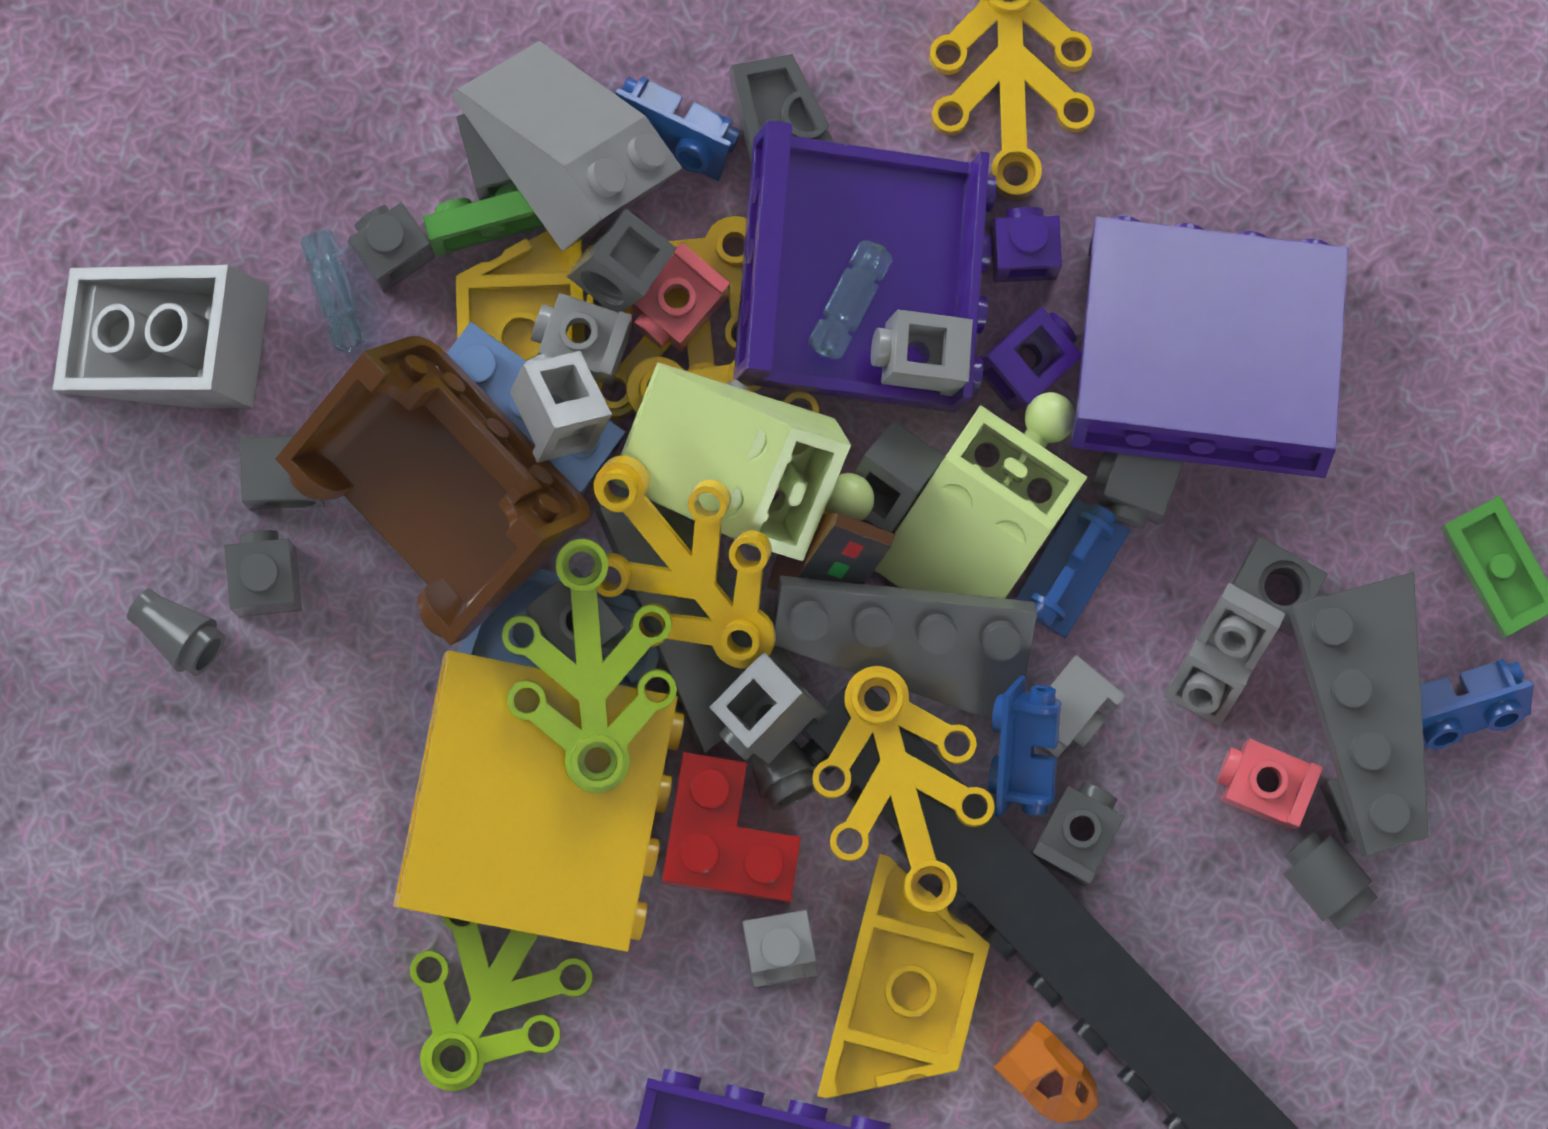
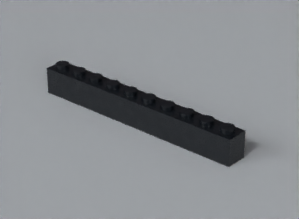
M847 685L824 706L828 713L820 721L813 718L801 731V734L809 741L801 749L815 766L829 758L851 719L844 702ZM873 689L868 690L864 695L865 704L870 710L882 711L888 706ZM899 727L906 753L966 786L917 735ZM873 733L850 768L851 785L853 788L846 796L854 806L880 762ZM828 767L822 771L826 776H829L836 769L844 777L843 773L835 767ZM916 789L936 861L949 866L956 877L957 891L950 905L962 916L971 909L988 926L980 935L1003 960L1009 962L1016 955L1033 973L1026 980L1029 987L1051 1009H1054L1061 1002L1079 1020L1071 1029L1094 1054L1099 1056L1105 1049L1111 1053L1124 1067L1116 1076L1136 1098L1144 1103L1152 1096L1169 1113V1116L1162 1121L1166 1129H1298L994 814L984 825L968 827L958 820L955 810ZM975 795L966 797L962 803L964 814L971 819H979L986 813L987 807ZM890 796L879 816L881 815L898 833L891 840V843L909 862ZM941 883L936 887V890L940 894L942 892Z

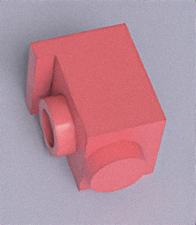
M681 242L644 297L632 304V311L639 316L633 324L658 347L663 348L667 342H670L681 352L729 297L730 283ZM679 288L688 294L689 301L686 306L674 309L666 304L664 298L671 289Z
M1248 739L1244 742L1241 751L1230 747L1220 768L1216 783L1226 786L1221 802L1292 831L1300 827L1323 767L1312 762H1305L1253 739ZM1261 769H1270L1277 774L1279 785L1274 792H1265L1259 788L1256 779Z

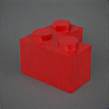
M683 752L662 882L663 885L790 905L801 837L738 827L747 762Z

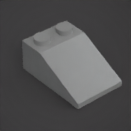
M541 41L466 83L451 94L562 251L611 221L623 210L630 209L644 200L682 169L645 115Z
M230 265L70 268L53 391L61 394L198 409H253L270 285Z

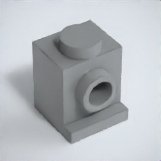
M559 293L554 307L545 304L541 306L534 324L531 340L541 343L538 355L552 353L555 356L581 351L595 381L613 386L633 329L632 315L622 311L618 313ZM575 323H584L590 327L592 332L587 341L574 343L567 337L569 327Z
M898 309L885 322V328H876L872 339L871 364L872 366L882 367L881 384L940 391V395L953 396L969 382L973 319ZM909 347L921 352L923 363L907 361Z
M581 351L555 356L552 353H544L531 358L522 365L510 390V394L535 443L532 453L537 463L594 449L612 415Z
M1075 655L1050 685V687L1056 689V698L1062 702L1058 746L1055 749L1039 748L1047 755L1057 758L1072 740L1083 748L1107 719L1098 711L1099 707L1104 704L1113 711L1126 695Z
M807 910L743 921L754 988L817 977L816 957Z

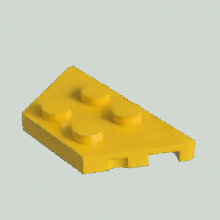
M547 230L529 241L526 238L505 249L501 256L490 262H481L456 276L457 339L471 321L525 361L538 356L541 343L532 341L531 335L541 306L545 304L554 307L559 293L584 301V290L567 277L582 255V239L562 251ZM575 323L571 325L567 331V337L574 343L585 342V324Z
M879 854L817 1093L818 1097L827 1099L958 1071L990 944L971 927L964 924L947 907L936 913H923L913 908L904 894V880L907 873L887 855ZM917 883L918 893L923 898L928 900L936 899L931 892L925 890Z

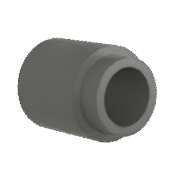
M1313 832L1285 855L1292 866L1283 875L1321 921L1329 919L1337 930L1352 921L1378 898L1368 886L1372 882L1370 877L1333 833L1321 840Z

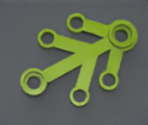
M578 538L564 544L559 550L555 561L556 573L560 581L570 588L576 664L541 635L538 623L527 615H516L505 622L502 628V641L510 652L517 655H525L579 701L581 729L546 703V695L543 688L532 680H521L513 684L507 694V705L510 712L516 718L530 720L566 751L564 762L566 772L576 786L587 792L603 793L614 789L624 780L630 766L627 745L658 709L666 708L674 701L677 694V686L673 677L664 670L651 669L645 672L637 683L638 695L609 726L607 724L606 698L652 644H658L669 636L672 622L667 611L659 605L647 604L640 607L633 615L632 628L606 659L602 661L597 586L604 581L607 575L608 559L604 550L596 542ZM577 552H586L594 560V568L587 576L578 577L569 570V560ZM648 612H657L664 619L663 630L656 636L644 635L639 628L640 619ZM516 623H526L532 627L534 638L528 646L517 647L510 642L508 637L509 630ZM662 677L669 684V693L661 701H652L645 695V685L651 678ZM531 688L539 695V704L533 711L522 712L516 708L514 696L520 689ZM595 747L605 749L610 757L609 764L601 771H592L584 763L586 753Z
M442 916L445 925L453 931L471 1001L457 1024L444 983L447 981L450 973L448 961L443 955L430 950L423 951L413 958L410 964V976L413 982L421 988L432 1029V1034L425 1041L420 1054L421 1068L425 1077L439 1089L459 1091L470 1087L479 1079L487 1062L530 1050L539 1054H545L554 1050V1047L558 1046L561 1040V1029L555 1019L543 1014L529 1018L523 1028L481 1037L496 1012L561 994L568 997L584 995L589 991L592 986L591 983H593V972L590 966L581 959L569 958L562 961L554 970L513 981L536 941L537 934L511 930L492 965L489 967L478 926L480 923L471 922L466 926H456L449 917ZM426 958H435L442 966L439 979L432 983H426L418 976V966ZM571 965L580 966L586 973L585 984L577 990L565 988L561 981L562 972ZM540 1021L549 1023L554 1030L553 1040L544 1047L535 1046L529 1038L530 1028ZM450 1046L460 1047L464 1051L466 1058L463 1067L454 1072L445 1069L441 1063L443 1051Z

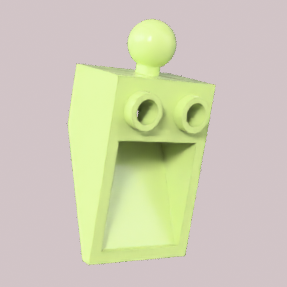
M657 362L621 455L636 458L646 467L650 476V486L646 494L649 500L695 521L688 509L690 494L700 482L710 479L717 480L727 487L731 497L730 506L722 517L721 533L736 539L744 531H759L769 539L772 552L803 561L824 510L827 513H840L862 521L869 515L874 505V493L866 479L854 473L840 474L851 444L835 418ZM612 479L614 484L629 490L626 483L622 480ZM777 488L780 489L779 497L772 502ZM707 492L699 494V502L703 508L710 511L720 508L719 500L715 495ZM745 543V544H748V545H751V546L756 547L755 545H753V544H751V543Z
M1054 392L1042 393L1035 397L1028 404L1025 411L1027 430L1024 434L980 405L895 532L891 548L874 571L899 588L1005 599L1087 479V476L1045 449L1048 443L1062 441L1072 432L1075 410L1071 402L1065 396ZM989 444L997 449L999 460L994 466L982 467L976 462L974 453L979 446ZM1037 479L1046 481L1051 487V497L1043 503L1032 501L1027 493L1029 483Z

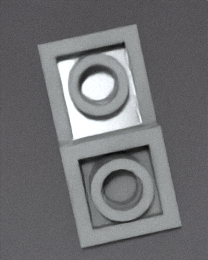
M1228 583L1175 674L1164 697L1220 727L1246 686L1259 659L1279 629L1285 613Z

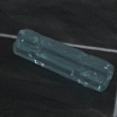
M330 229L318 230L302 237L301 246L308 265H313L310 274L326 321L331 322V325L327 328L333 347L338 353L350 352L366 345L367 337L360 317H355L358 308L342 261L337 260V257L341 254L333 232Z
M863 240L858 244L849 263L854 265L853 269H845L823 311V314L828 316L826 321L819 319L809 338V344L822 356L836 360L843 357L852 339V336L847 334L849 329L851 331L857 330L879 287L874 283L875 279L882 280L892 262V255L883 245L868 240Z

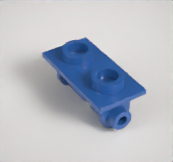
M643 76L639 81L628 77L622 89L618 88L615 95L647 117L682 168L693 173H702L719 181L728 153L733 152L742 133V130L732 126L733 119L726 118L693 102L685 118L676 115L675 112L681 104L683 96L657 85Z
M1077 498L1074 500L1015 599L1035 602L1037 609L1036 622L1065 639L1131 531L1116 522V515L1098 504H1094L1091 507Z
M1504 659L1461 672L1460 681L1466 694L1456 696L1448 677L1420 685L1424 747L1437 750L1449 747L1457 743L1463 735L1486 728L1493 731L1508 729L1518 724L1525 716L1531 715L1534 685L1532 680L1525 682L1523 671L1518 662L1507 664Z
M1020 675L1004 694L997 696L993 708L992 730L995 733H1000L999 755L993 757L990 765L988 790L990 793L996 794V817H1002L1013 802L1022 804V812L1026 814L1044 815L1048 811V805L1055 801L1057 757L1034 754V746L1055 749L1058 746L1062 702L1056 698V689L1050 686H1032L1030 693H1026L1027 676Z

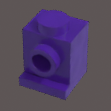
M1019 207L1007 210L1006 218L990 220L994 282L1057 279L1062 267L1059 215L1044 216V209Z
M1041 307L1029 313L990 349L979 356L983 360V379L1011 411L1030 404L1035 397L1040 395L1081 358L1082 353L1074 345L1077 340L1076 335L1063 318L1055 313L1048 314ZM1021 347L1029 348L1034 352L1036 363L1032 369L1018 355Z

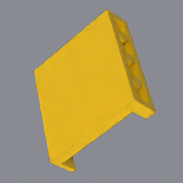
M451 650L445 652L441 664L393 907L628 952L630 939L640 941L646 921L647 903L638 901L643 876H653L658 859L660 841L659 839L650 838L655 812L664 814L670 797L672 776L664 775L663 770L667 749L676 751L682 735L684 713L675 711L678 696L675 697L668 707L658 709L627 745L630 766L624 780L610 791L591 793L576 786L569 778L564 763L566 751L530 720L516 718L510 712L507 705V694L511 686L521 680H532L543 688L546 695V703L581 729L580 705L575 697L542 669ZM617 685L606 698L608 726L638 695L637 688ZM531 688L520 689L514 696V704L522 712L533 711L539 704V695ZM644 690L646 697L652 701H661L668 695ZM595 747L586 753L584 763L592 771H601L609 764L610 757L605 749Z

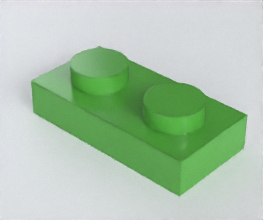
M514 183L499 188L496 191L495 197L473 203L469 198L452 199L439 204L434 209L435 213L423 216L435 257L545 227Z
M1500 495L1444 524L1440 528L1501 639L1548 615V581Z

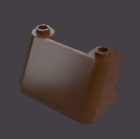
M409 336L364 351L275 458L289 474L292 485L304 496L311 499L322 498L325 500L345 496L428 584L417 596L420 618L429 631L438 637L444 638L450 646L466 639L568 542L590 517V508L587 501L569 480L549 460L537 463L532 453L535 445L441 347L420 336Z

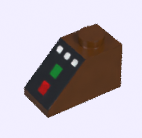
M824 513L803 561L777 554L767 588L777 591L780 575L865 584L891 548L895 534L840 513Z

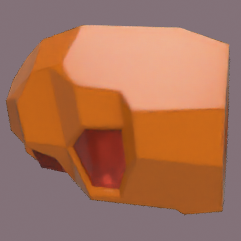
M1039 1020L992 1067L1040 1115L1055 1122L1065 1123L1083 1120L1098 1106L1097 1084L1090 1071Z

